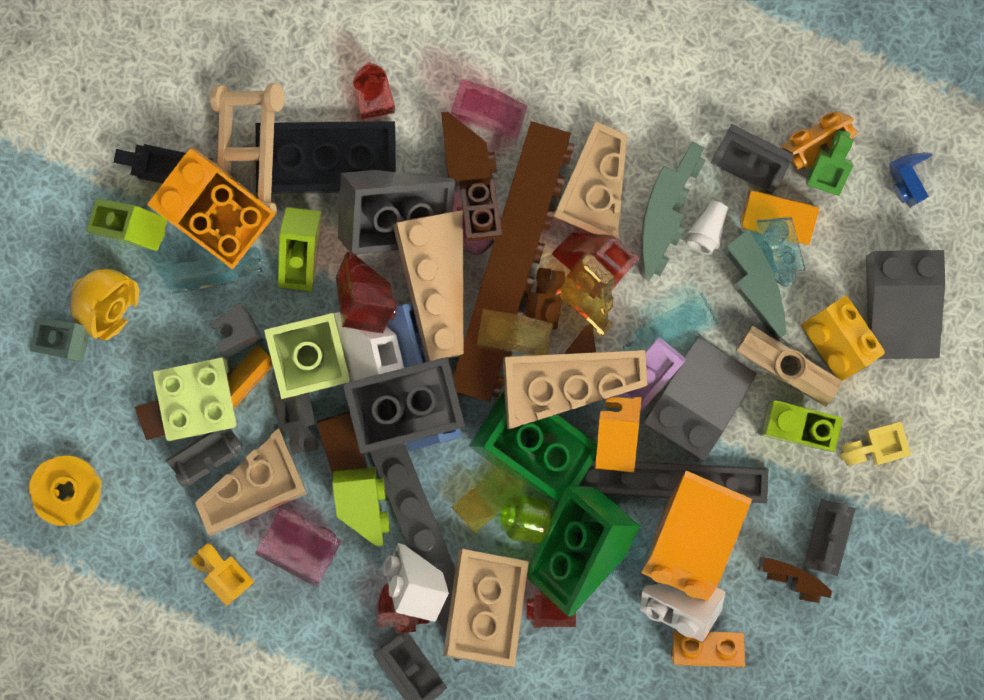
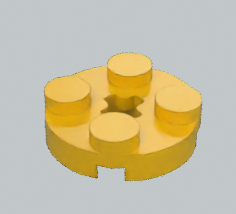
M68 455L49 459L39 465L31 477L29 494H31L32 506L38 516L50 524L57 526L77 525L88 519L98 508L102 496V480L95 468L82 458ZM70 481L73 484L72 490L74 495L73 497H66L64 500H61L59 498L61 492L57 489L59 483L65 485Z

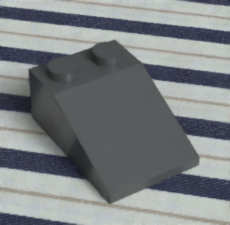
M378 170L341 173L338 239L351 255L399 250L393 225L398 222L453 212L455 180L453 178Z
M944 250L873 251L866 255L868 327L885 351L878 359L940 358L945 296Z
M697 336L685 355V362L670 378L641 424L702 462L706 460L724 432L757 373Z
M448 357L343 384L360 454L466 427Z

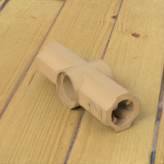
M753 325L744 335L735 351L773 374L778 381L789 384L824 407L828 406L842 383V380L806 359L801 352L794 349L791 350ZM784 357L792 358L797 364V370L793 376H788L781 370L780 363Z

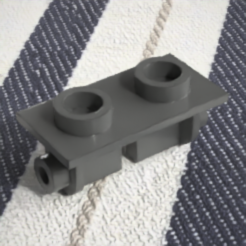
M231 429L216 431L204 435L166 459V462L176 473L175 477L182 487L187 484L192 486L195 481L210 472V466L214 465L217 468L231 458L238 457L237 452L243 449V445Z
M821 499L803 567L838 576L856 508Z

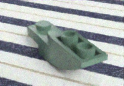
M693 141L676 172L666 166L662 167L646 206L640 249L642 275L648 281H650L654 274L659 277L661 276L670 259L664 255L669 244L671 243L676 246L686 227L680 225L684 215L674 211L673 207L681 208L690 191L684 188L690 176L697 178L706 161L700 157L705 148Z

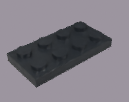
M395 121L274 123L271 194L340 193L341 173L370 170L396 172ZM255 123L256 147H260L261 123ZM256 161V193L258 194L259 161Z

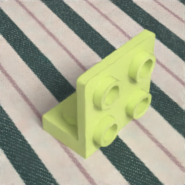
M222 357L153 372L165 436L168 441L231 429L237 426L227 374L230 373L228 359Z

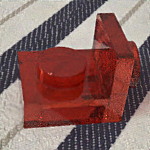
M534 590V598H527V620H533L534 628L576 627V612L573 616H567L540 590Z

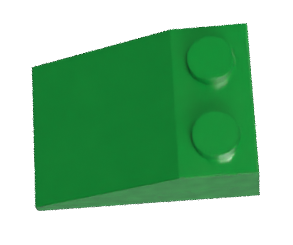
M505 390L469 444L471 449L492 464L558 504L567 486H579L597 455V443L557 414L507 429Z
M567 486L528 566L527 579L567 616H573L624 559L641 526L596 487Z

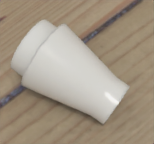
M710 201L708 207L687 232L689 237L687 245L705 255H711L714 249H718L729 208L718 201Z

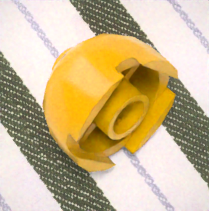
M97 269L80 278L73 285L71 292L70 312L75 323L83 325L86 328V333L97 339L99 337L103 341L109 340L117 335L129 319H122V316L130 303L136 308L140 292L138 284L126 275L113 269Z

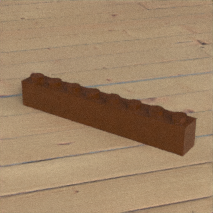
M533 121L530 122L501 218L502 238H496L463 343L464 354L460 355L453 379L457 394L487 403L491 402L492 396L497 398L500 396L504 383V377L499 376L503 358L512 356L515 344L509 343L512 329L520 330L525 313L524 310L519 309L522 296L528 297V292L532 290L535 277L529 276L532 262L540 263L545 244L540 243L539 239L542 229L550 230L555 210L549 209L552 196L560 197L565 177L559 176L562 163H570L575 144L569 143L570 132Z

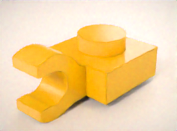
M209 543L199 549L198 554L190 560L197 570L208 573L203 581L226 606L231 604L255 582L232 556L224 561L216 549Z

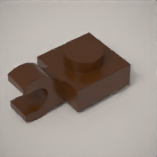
M539 267L536 274V292H528L523 326L535 329L557 330L562 295H558L556 292L564 285L565 272L552 270L551 273V269Z

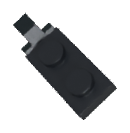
M136 144L135 153L116 149L113 163L131 166L130 175L137 176L138 179L163 184L186 153L144 144V146Z

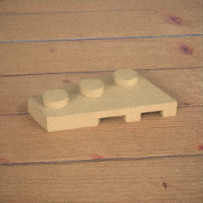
M595 121L553 217L616 246L618 245L627 146L626 134Z
M280 428L274 431L270 438L257 450L254 449L246 456V460L230 474H226L195 502L209 536H213L307 494Z

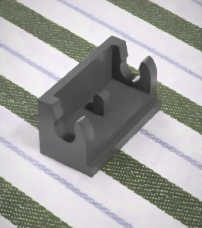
M731 124L711 164L773 194L782 181L794 155Z
M240 303L234 306V311L216 319L212 324L213 329H218L224 325L220 333L226 334L228 337L223 338L216 345L220 353L229 358L264 341L249 310Z
M407 630L373 654L404 700H434L447 689V686Z

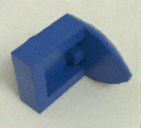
M932 153L909 154L889 163L890 173L896 182L893 185L895 194L902 203L907 202L909 208L929 197L913 167L932 157Z

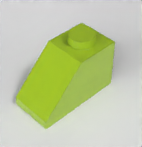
M96 198L86 232L135 247L158 251L160 243L165 236L167 219L135 205Z
M286 207L279 234V288L313 291L320 242L321 211Z

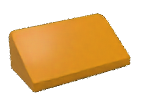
M255 346L227 377L234 409L273 368L271 356L260 346Z

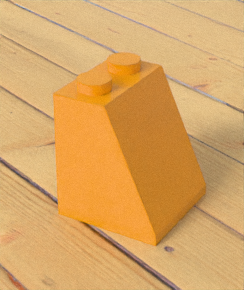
M685 471L665 505L641 573L651 577L658 583L668 584L682 590L690 597L708 601L719 585L752 499Z

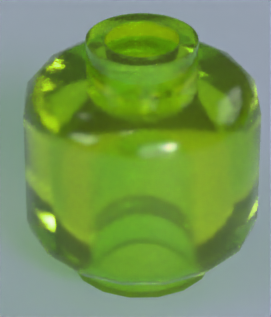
M518 495L510 502L504 504L500 525L511 540L538 544L546 537L554 513H551L549 504L544 499Z

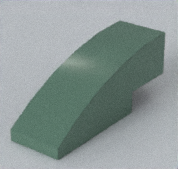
M747 229L722 251L743 276L733 287L774 339L778 340L786 334L785 312L780 289L762 248L749 229Z

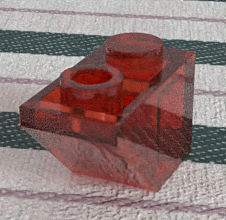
M571 233L552 253L556 259L604 300L622 282L640 259L614 235Z

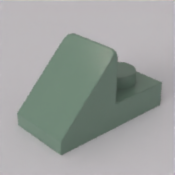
M38 317L30 351L83 362L89 335L86 333V328L81 324Z

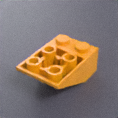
M195 147L187 151L147 204L231 269L235 268L276 214Z

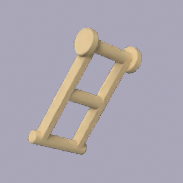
M279 83L268 84L265 91L230 92L225 85H215L210 93V103L212 109L219 113L217 165L230 175L231 161H259L258 199L277 213L275 203H271L274 114L281 111L284 106V90ZM261 105L260 147H231L233 106Z

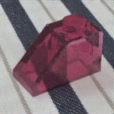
M461 79L451 114L462 123L518 140L528 106L494 88Z

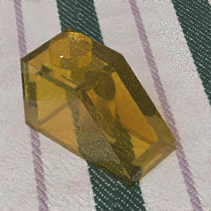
M483 309L477 348L525 356L548 355L553 324L517 314Z

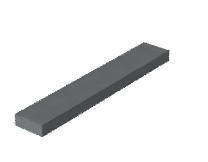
M595 459L578 486L596 487L604 495L670 498L685 471H688L751 498V503H767L769 468L635 461L634 472L595 469Z

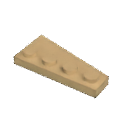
M463 210L394 224V232L426 362L464 354Z
M645 350L503 358L507 429L648 386Z

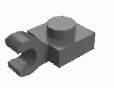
M309 392L281 399V396L274 397L281 432H289L291 453L297 454L318 450V440L315 434L308 428V426L315 425Z

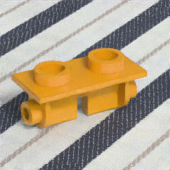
M840 111L830 112L821 117L819 124L809 130L802 129L789 137L790 141L781 145L783 150L794 155L791 163L796 170L801 167L806 169L813 165L818 151L822 150L821 145L825 143L828 151H830L832 138L836 130L840 129L851 133V139L857 135L854 126L850 123L854 119Z
M673 631L671 661L674 662V665L745 667L744 633L709 632L704 641L701 642L693 637H686L678 631Z

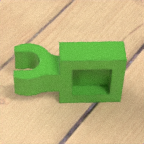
M840 129L836 130L829 153L822 150L818 151L805 180L807 186L840 196L853 167L852 161L845 159L854 141L850 138L851 133Z

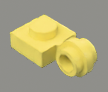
M901 421L865 431L868 445L863 446L861 440L841 445L842 452L839 453L841 460H845L846 466L867 461L865 454L870 452L874 465L911 456Z

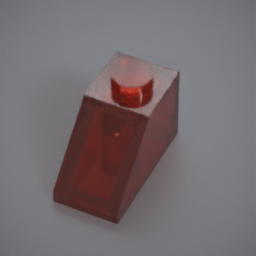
M346 252L336 275L342 327L383 334L389 320L395 318L397 311V301L393 299L391 284L354 253Z

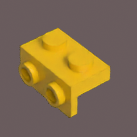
M846 295L801 324L835 377L842 381L866 368L885 353L877 338Z

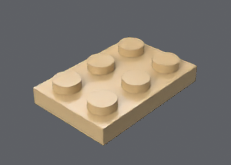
M467 549L458 550L443 656L508 668L515 667L529 561Z

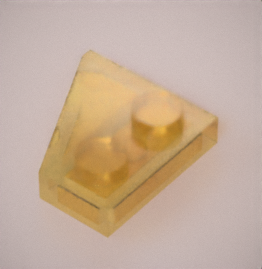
M588 252L565 277L564 285L557 293L561 295L565 304L574 308L590 325H593V328L602 337L613 326V322L608 319V312L613 308L611 291L614 289V276Z

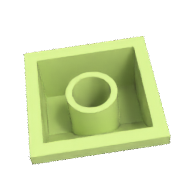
M334 313L264 330L281 399L351 382Z

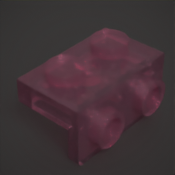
M279 508L271 526L256 549L255 555L318 587L337 554L341 540L336 538V535L331 530L325 527H316L306 522L305 518L298 512Z

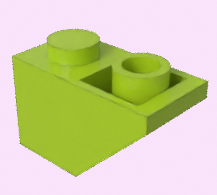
M773 400L768 402L760 436L835 452L843 418Z
M376 467L335 471L333 473L332 485L337 518L375 546H384V533H390L388 511L381 512L380 500L386 499L384 478L377 479Z

